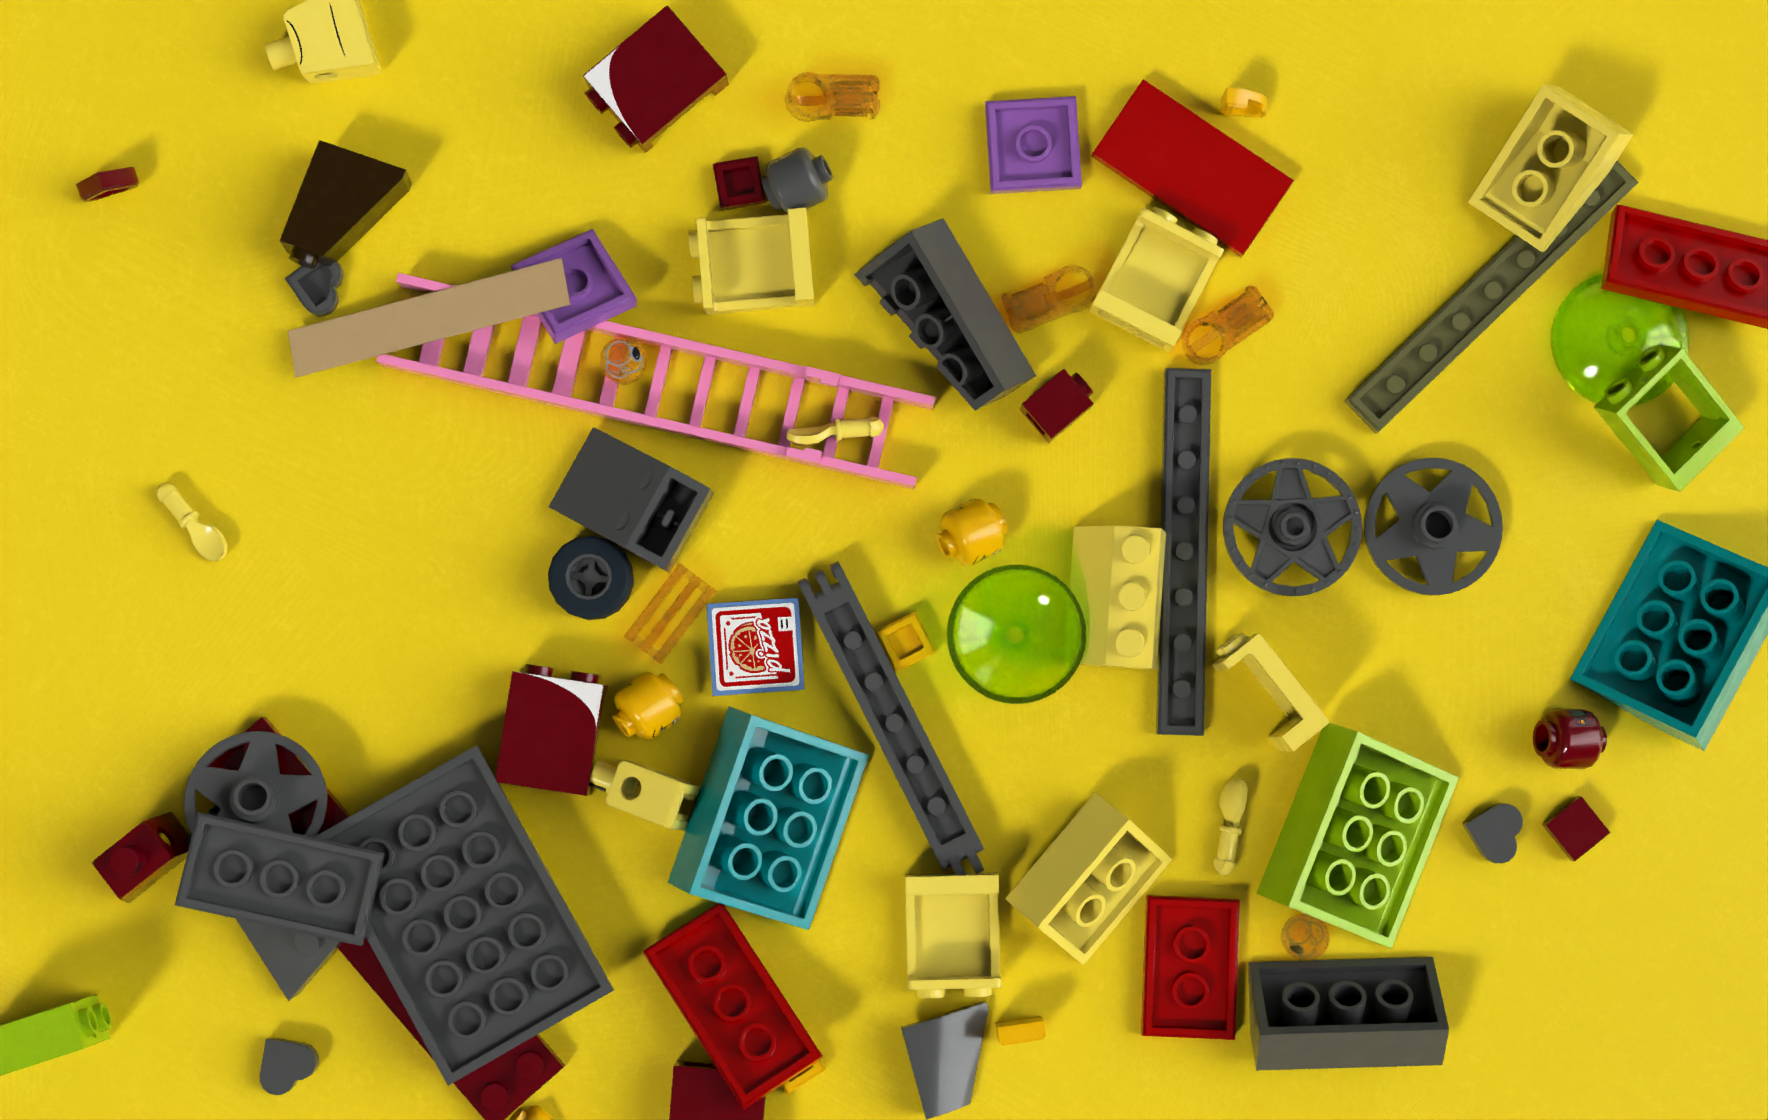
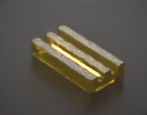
M679 563L624 637L662 664L717 591ZM684 577L689 581L647 638L645 640L642 639L638 634L679 580ZM695 589H700L703 592L658 651L653 647L654 643Z

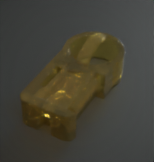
M800 73L792 79L787 87L785 94L786 108L793 117L805 122L830 120L833 115L832 113H834V116L867 117V114H870V120H873L880 111V100H878V91L880 90L879 79L875 75ZM811 82L819 86L824 95L795 96L791 95L792 89L799 83ZM796 105H824L822 108L812 112L802 111L796 107Z
M1064 266L1057 272L1045 276L1046 284L1044 285L1042 282L1012 294L1011 298H1008L1005 292L1001 300L1013 330L1016 333H1023L1068 314L1082 312L1090 307L1095 300L1097 291L1095 280L1091 273L1082 266ZM1068 273H1080L1088 278L1087 281L1056 292L1058 281ZM1091 289L1090 295L1079 304L1071 305L1061 302Z
M1248 286L1244 293L1217 311L1219 315L1213 310L1189 325L1182 337V349L1186 357L1199 365L1213 364L1226 352L1260 330L1273 319V310L1255 286ZM1200 326L1215 328L1192 345L1189 344V337L1196 328ZM1221 336L1222 345L1215 356L1204 358L1196 354L1203 347Z

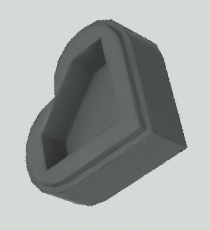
M337 261L330 267L323 266L318 262L315 269L302 266L285 278L298 299L310 313L317 316H326L337 308L339 295L336 289L343 280V269Z
M1498 803L1462 825L1485 860L1502 864L1510 861L1517 851L1515 836L1522 828L1523 818L1516 807L1510 804Z
M273 1037L266 1038L260 1070V1083L263 1089L273 1095H282L290 1091L298 1080L311 1076L319 1065V1055L316 1049L304 1042Z

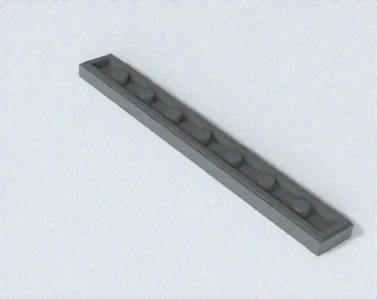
M1165 368L1161 529L1166 532L1157 667L1156 734L1204 736L1211 369Z

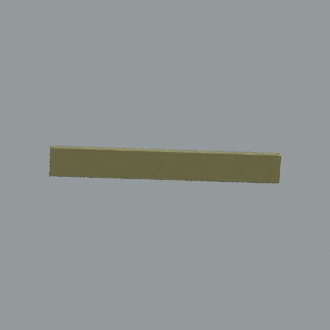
M1616 161L1607 176L1545 252L1539 251L1516 236L1344 402L1377 434L1639 182Z

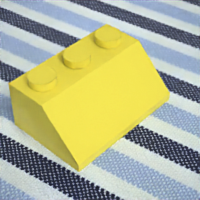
M1132 526L1074 527L1065 664L1157 670L1166 532L1163 529Z
M1095 792L1087 803L1079 809L1076 816L1059 836L1047 847L1046 851L1026 875L1018 881L1015 888L1005 899L1084 965L1173 859L1130 819Z

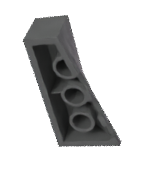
M944 218L909 231L854 274L864 286L870 284L882 297L879 303L890 316L897 314L912 331L909 337L920 349L925 347L938 360L937 369L975 411L1008 396L1036 376Z

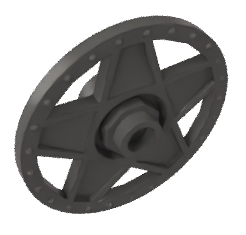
M1285 458L1259 466L1246 475L1235 487L1224 512L1223 537L1231 561L1250 583L1276 595L1304 596L1329 587L1349 569L1360 547L1362 518L1354 494L1335 472L1314 461ZM1303 470L1324 478L1341 496L1311 498ZM1276 471L1270 500H1240L1245 491L1257 479ZM1350 520L1349 545L1341 562L1338 564L1326 536ZM1233 524L1260 539L1251 567L1246 564L1237 548ZM1293 562L1319 580L1315 583L1301 586L1272 583Z
M1418 459L1391 471L1374 489L1364 515L1365 542L1377 568L1397 586L1421 595L1450 594L1476 582L1492 565L1502 540V515L1493 491L1476 472L1463 464L1448 459ZM1425 468L1450 471L1430 492L1405 476L1407 473ZM1472 485L1477 489L1487 505L1491 526L1465 513ZM1385 493L1399 520L1376 537V512ZM1486 551L1484 557L1470 573L1452 583L1457 552ZM1415 556L1426 585L1403 577L1388 564L1387 560Z
M264 731L236 734L211 747L193 768L188 778L184 795L185 818L191 834L193 833L197 817V791L220 808L217 816L293 832L289 815L317 801L312 823L304 834L311 837L318 835L323 826L328 801L325 779L313 757L301 745L290 738ZM250 743L238 771L209 767L214 760L227 750ZM276 745L298 756L312 775L280 774Z

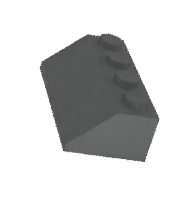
M1433 957L1248 963L1250 1035L1256 1071L1443 1065L1449 1026Z

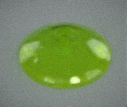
M1603 273L1582 282L1564 298L1555 314L1551 328V349L1558 371L1575 392L1596 404L1604 397L1607 387L1614 381L1624 378L1637 365L1638 357L1648 348L1659 343L1682 348L1687 355L1689 350L1688 325L1681 308L1601 289ZM1624 327H1629L1634 331L1635 340L1632 343L1623 339L1622 330ZM1666 373L1633 406L1653 400L1665 392L1674 383L1670 375Z
M1005 565L993 568L977 576L958 595L948 618L947 645L957 672L975 691L989 699L1002 703H1031L1055 693L1074 675L1085 650V619L1076 597L1056 576L1033 566ZM1010 627H1018L1022 630L1023 640L1019 644H1011L1007 640L1006 632Z

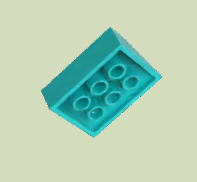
M1656 520L1570 678L1571 681L1655 728L1705 751L1768 635V567Z
M729 707L668 883L688 894L809 930L869 755Z

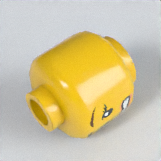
M974 498L943 514L940 520L941 533L937 534V542L942 553L948 559L954 557L962 565L973 566L1001 551L1004 546V536L1008 534V526L1002 512L994 503L987 504L982 499Z
M645 672L615 694L614 701L618 712L613 715V719L627 737L630 738L636 734L641 739L650 741L680 719L681 710L679 705L683 703V698L676 686L666 675L661 673L656 676L651 672Z

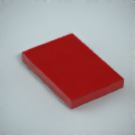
M1146 895L1141 1018L1142 1036L1235 1040L1239 899Z

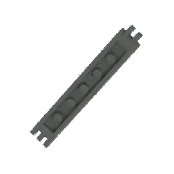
M837 561L830 565L833 576L838 580V582L832 585L829 584L822 569L814 573L822 589L814 594L812 586L806 578L797 581L942 869L945 870L952 866L956 875H966L960 861L968 858L975 873L982 872L984 868L976 853L984 850V847L840 563Z

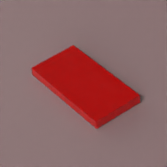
M1144 79L1091 155L1095 160L1198 229L1213 235L1220 244L1241 258L1294 181Z
M1616 204L1611 213L1601 289L1768 329V240Z
M717 903L643 950L644 956L743 1110L823 1059V1055L724 904Z

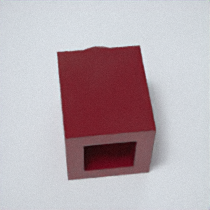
M1063 369L1023 402L1019 410L1049 444L1091 409L1094 403L1089 397L1093 394V391L1078 373L1075 372L1070 376Z

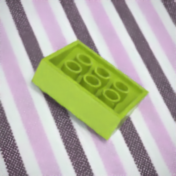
M1329 723L1321 730L1256 894L1392 949L1459 777L1358 731Z

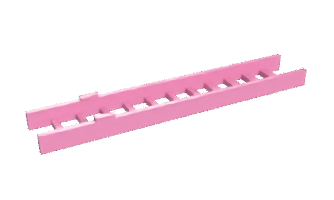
M398 273L396 282L403 288L425 293L454 287V285ZM537 314L523 317L508 382L483 377L495 325L473 330L463 372L438 367L445 338L424 343L419 362L386 354L377 356L376 362L383 367L911 489L915 488L917 477L878 468L893 402H901L933 410L935 397L614 322L604 321L587 329L615 336L613 343L624 341L628 344L629 340L660 347L645 413L641 414L613 407L620 378L612 377L607 370L599 404L571 397L587 330L564 340L552 393L527 387L542 322ZM622 342L612 345L609 361L617 365L623 364L628 346ZM672 350L705 357L689 424L657 417ZM717 360L749 367L733 435L701 427ZM608 364L610 373L621 377V369L618 366ZM761 370L793 377L778 445L745 438ZM805 380L838 388L830 423H834L836 418L843 420L849 391L882 398L878 418L884 423V429L879 436L873 437L867 466L834 458L838 442L835 435L826 438L823 454L822 451L805 447V450L790 447L791 442L786 438L787 430L794 429Z

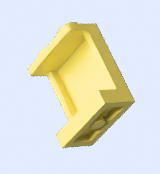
M1153 207L1152 211L1142 208L1089 312L1170 353L1175 347L1183 331L1182 329L1213 269L1221 258L1224 249L1216 245L1218 242L1217 238L1208 232L1197 228L1190 232L1177 225V218L1169 212L1157 207Z
M806 208L788 209V214L716 221H706L705 217L696 218L697 230L689 231V246L691 258H699L701 275L692 276L695 303H703L706 315L815 306Z
M1243 632L1239 635L1236 634L1215 650L1220 658L1211 665L1217 672L1230 669L1242 659L1289 718V721L1268 736L1279 751L1294 752L1330 723L1260 633L1246 636Z
M997 872L966 873V875H956L955 873L905 875L908 990H917L918 998L945 997V989H964L965 997L992 996L991 988L1002 987L999 948V874Z

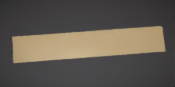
M562 258L290 330L288 335L295 378L571 305Z

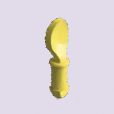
M878 417L850 420L836 418L834 423L823 426L788 429L786 438L796 445L809 446L817 444L831 435H835L837 441H841L843 438L879 436L883 431L884 423Z
M170 483L160 484L156 493L158 500L178 520L180 528L188 529L193 546L198 553L210 561L218 562L224 559L227 554L228 544L223 533L214 526L199 522V513L193 511L178 493V488Z
M1237 777L1231 778L1224 785L1220 794L1219 806L1225 818V825L1219 826L1221 833L1217 856L1213 864L1217 873L1222 876H1227L1236 867V863H1234L1239 834L1242 833L1239 825L1247 802L1248 788L1246 782Z

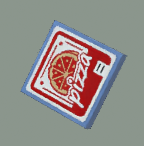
M799 598L706 604L712 696L805 690Z

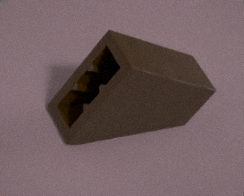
M319 140L280 238L281 244L286 252L290 254L289 259L301 266L315 269L317 262L323 266L330 267L334 262L338 261L409 192L412 182L406 169Z

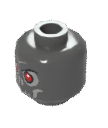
M801 147L770 161L766 168L767 176L762 177V184L772 206L776 210L783 209L788 213V209L806 208L807 210L824 202L828 197L827 182L833 180V175L823 155L814 157L807 148Z

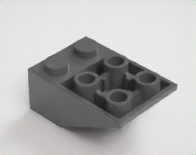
M593 427L551 501L549 508L670 573L714 493L711 488Z

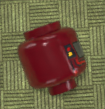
M1556 708L1550 710L1537 722L1533 731L1535 752L1541 756L1548 766L1555 769H1586L1592 767L1599 759L1600 754L1605 750L1607 744L1605 729L1600 725L1599 720L1592 712L1584 709Z

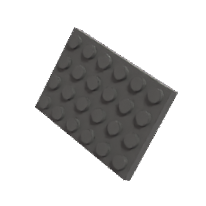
M474 746L315 836V838L385 853L365 937L448 1086L615 990L506 794L496 781L495 775L479 746Z

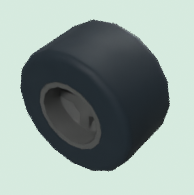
M597 536L577 537L564 544L553 556L548 571L549 590L556 603L569 614L586 620L605 619L618 612L629 600L634 585L633 567L626 554L611 541Z

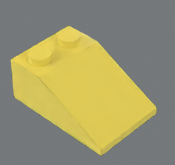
M1543 85L1468 203L1539 251L1545 252L1607 176L1634 134L1561 87Z

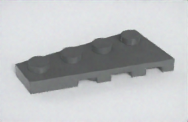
M216 806L210 809L207 814L217 816L220 808ZM192 834L185 840L188 845H190ZM236 919L288 1001L299 995L343 943L341 941Z

